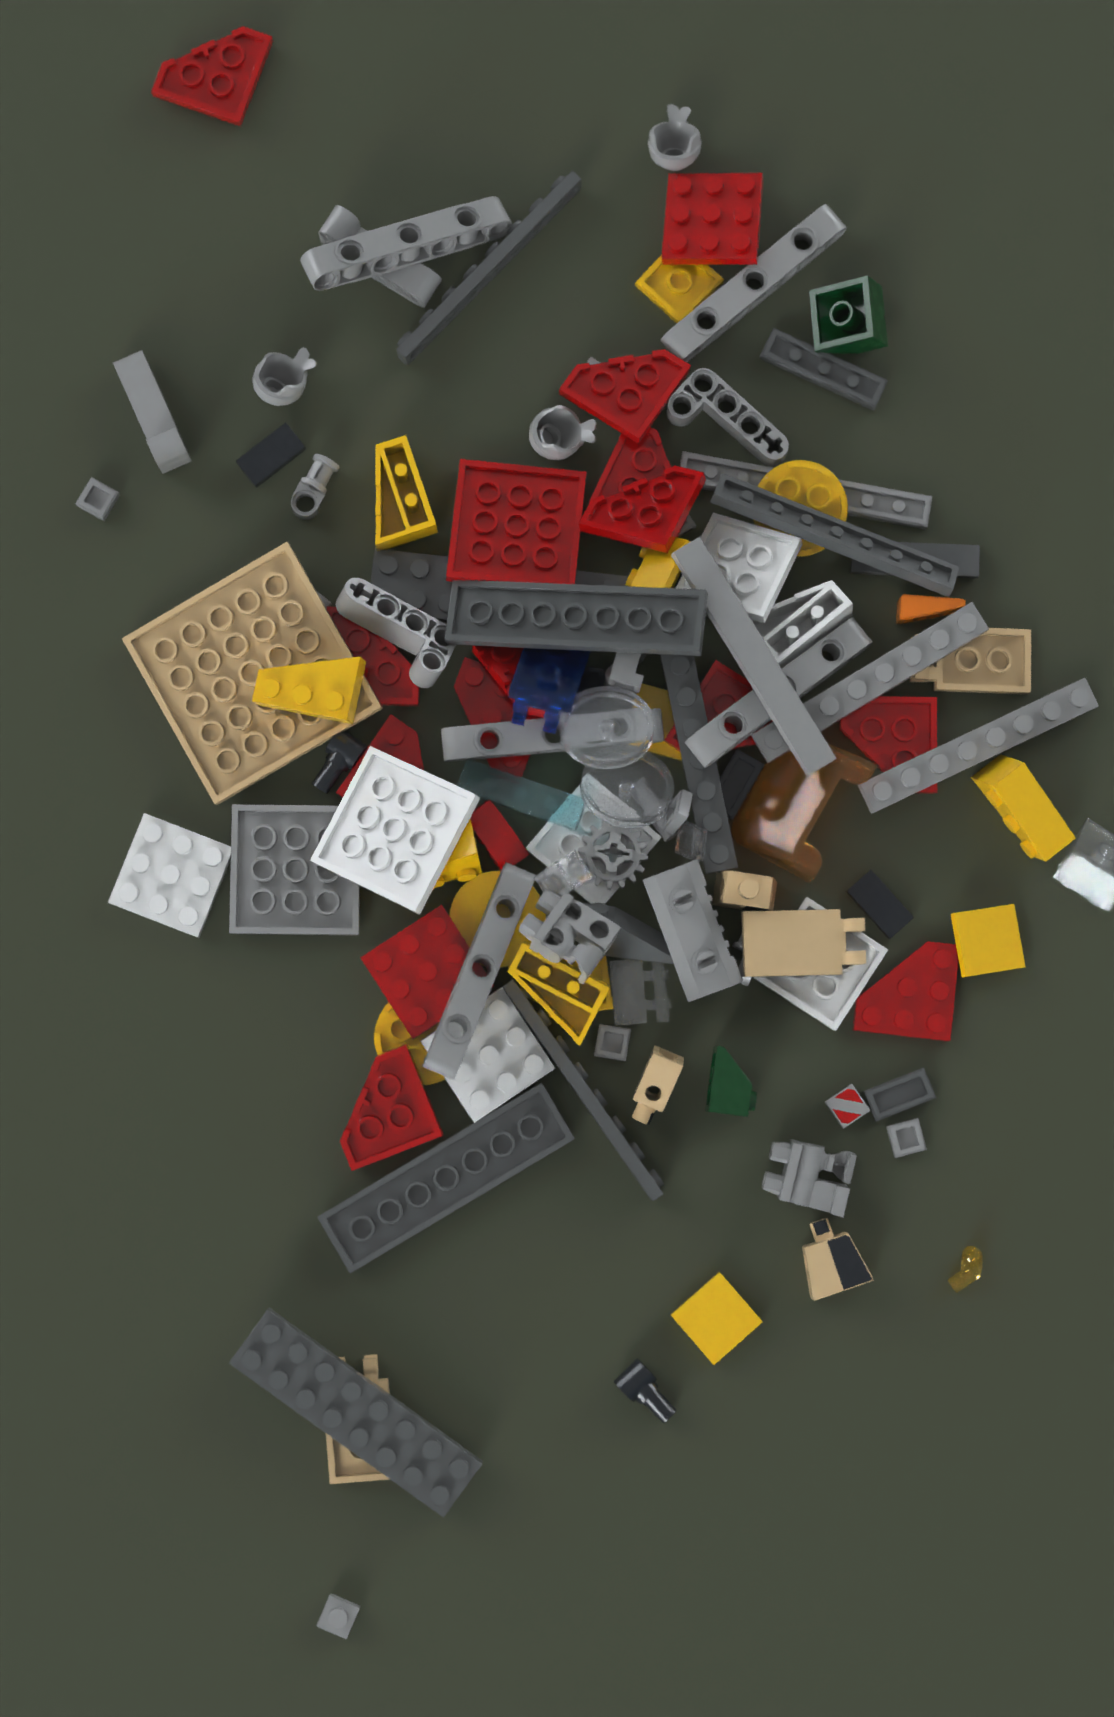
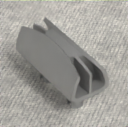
M698 859L643 879L688 1002L743 982L735 958L729 954L727 948L730 947L729 942L723 938V926L717 922L716 917L719 916L717 910H713L710 901H713L711 894L707 895L704 886L707 883Z

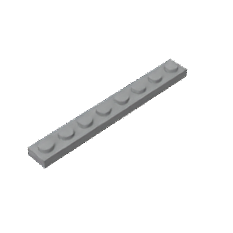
M973 602L803 703L821 732L984 634L989 628ZM774 722L751 735L767 763L790 751L789 746Z
M1083 678L858 784V788L870 813H875L1084 714L1099 705L1086 678Z

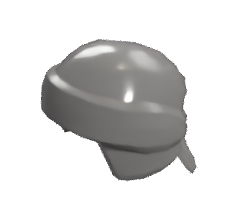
M670 104L667 107L669 121L652 127L649 132L648 148L651 159L657 165L666 170L680 171L697 159L701 151L702 141L699 130L687 122L691 109L689 107H682L679 110L677 106Z
M302 347L294 359L277 352L267 353L262 361L256 366L252 378L254 390L263 401L275 406L289 405L300 398L306 386L307 370L317 366V362L314 359L308 358L310 354L307 348Z
M557 405L544 409L534 417L529 428V441L533 449L540 456L550 460H562L574 454L584 442L594 443L596 441V436L592 431L596 429L597 423L595 419L580 423L578 416L571 409L563 405Z

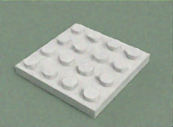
M370 746L310 861L420 915L480 797Z

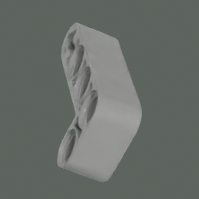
M335 205L318 234L321 244L325 245L366 232L367 230L360 226L359 219L353 213L339 205ZM421 263L371 277L421 307L427 305L442 281L438 274Z
M140 350L113 362L145 434L150 451L162 474L191 462V457L143 351Z
M708 368L697 369L671 395L666 413L671 424L679 427L687 426L703 410L762 464L768 467H775L784 461L789 447L788 439L712 370ZM703 380L711 385V389L701 392L696 389L694 384L697 381ZM724 401L730 402L734 406V411L724 413L718 408V404ZM678 403H684L689 407L690 411L687 414L680 415L673 410V406ZM751 422L757 426L758 431L754 434H747L742 430L741 425ZM766 434L765 440L762 439L760 444H757L762 438V435ZM775 445L779 447L778 452L774 451L770 454L767 451L768 447L772 448Z
M361 578L349 579L336 600V609L343 617L416 656L409 671L410 679L416 686L429 688L435 684L456 646L447 644L444 640L447 624Z

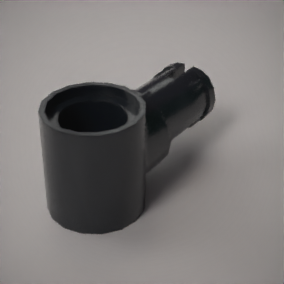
M347 731L334 735L325 750L328 753L325 757L327 761L312 784L328 794L343 770L345 772L349 768L352 770L368 746Z
M637 1358L614 1380V1383L633 1403L635 1401L639 1404L643 1403L664 1423L676 1412V1408L657 1389L658 1384L655 1382L657 1378Z

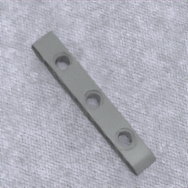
M491 196L314 247L302 255L300 262L313 288L317 291H323L499 239L507 235V231L513 223L500 199Z
M827 204L822 205L758 257L757 265L746 266L667 331L660 341L670 353L685 362L690 361L838 240L847 230V227ZM798 240H803L809 244L810 248L800 250L794 243ZM755 279L761 283L762 287L753 290L747 286L746 282ZM706 318L711 320L714 326L710 329H702L697 322Z
M852 617L784 666L782 671L799 698H802L866 650L873 641ZM822 651L829 652L833 656L834 661L826 660L822 655ZM752 690L685 741V744L701 765L707 768L772 719L755 691ZM724 723L733 724L737 729V734L729 733L725 729Z
M661 708L554 717V720L541 718L447 727L441 729L444 762L657 743L664 741ZM612 721L622 723L625 729L623 737H614L610 733L609 724ZM555 727L560 731L561 740L559 743H550L545 738L546 728ZM484 733L494 734L498 741L496 748H484L480 742L481 735Z
M507 862L504 864L422 1067L450 1079L455 1078L533 886L535 874ZM498 904L506 905L510 909L511 915L509 918H503L497 913L496 906ZM473 963L483 964L487 969V976L478 977L475 975L472 969ZM450 1022H457L462 1026V1037H454L449 1033L448 1024Z

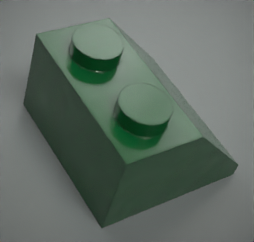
M867 275L809 290L815 352L859 354L888 347L882 286Z
M715 1046L712 1053L705 1112L748 1117L749 1111H755L757 1092L752 1091V1083L725 1047Z

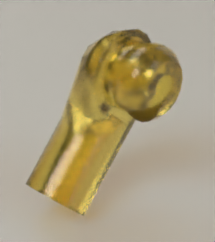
M967 1246L963 1249L961 1270L947 1279L955 1293H958L981 1276L983 1255L975 1246Z

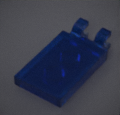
M523 648L509 688L508 698L515 699L511 723L524 726L529 707L546 711L543 731L556 734L561 712H572L592 651Z

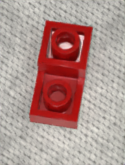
M488 799L474 809L470 817L474 835L478 842L485 847L500 871L506 862L516 865L530 855L491 800Z

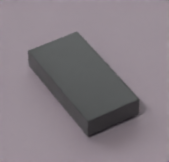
M924 1067L863 1091L875 1121L936 1098Z

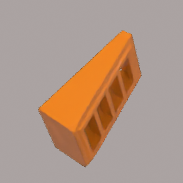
M903 594L897 601L896 624L951 615L964 607L966 600L961 598Z

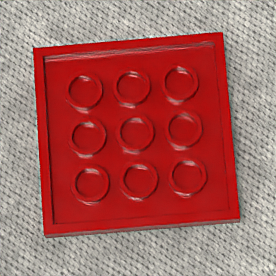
M460 459L446 581L480 580L575 584L580 541V527L578 523L582 518L587 471Z

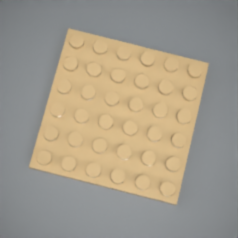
M288 542L283 543L122 638L215 805L224 802L332 739L334 735L351 728L383 709L364 675L353 724L259 706L252 702L259 669L354 657Z

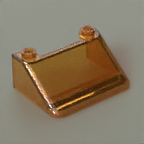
M831 744L828 745L837 759L809 776H806L791 750L772 762L766 763L731 826L732 837L738 844L808 883L814 880L822 865V857L815 847L805 841L840 778L851 784L860 785L871 778L877 765Z

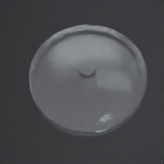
M613 686L594 687L575 695L563 708L559 722L560 739L568 754L584 765L598 769L621 768L636 762L650 748L654 737V717L648 704L635 693Z
M619 746L602 750L589 759L582 772L580 793L586 807L602 821L623 828H640L657 822L667 813L674 795V780L668 767L655 755L639 748Z

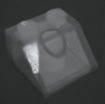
M1088 818L1076 835V839L1072 841L1062 857L1053 877L1059 880L1065 887L1073 889L1087 898L1090 903L1101 907L1107 912L1114 905V834Z

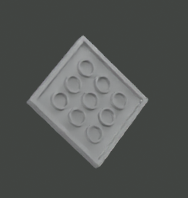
M232 804L230 934L360 935V885L310 861L338 806Z

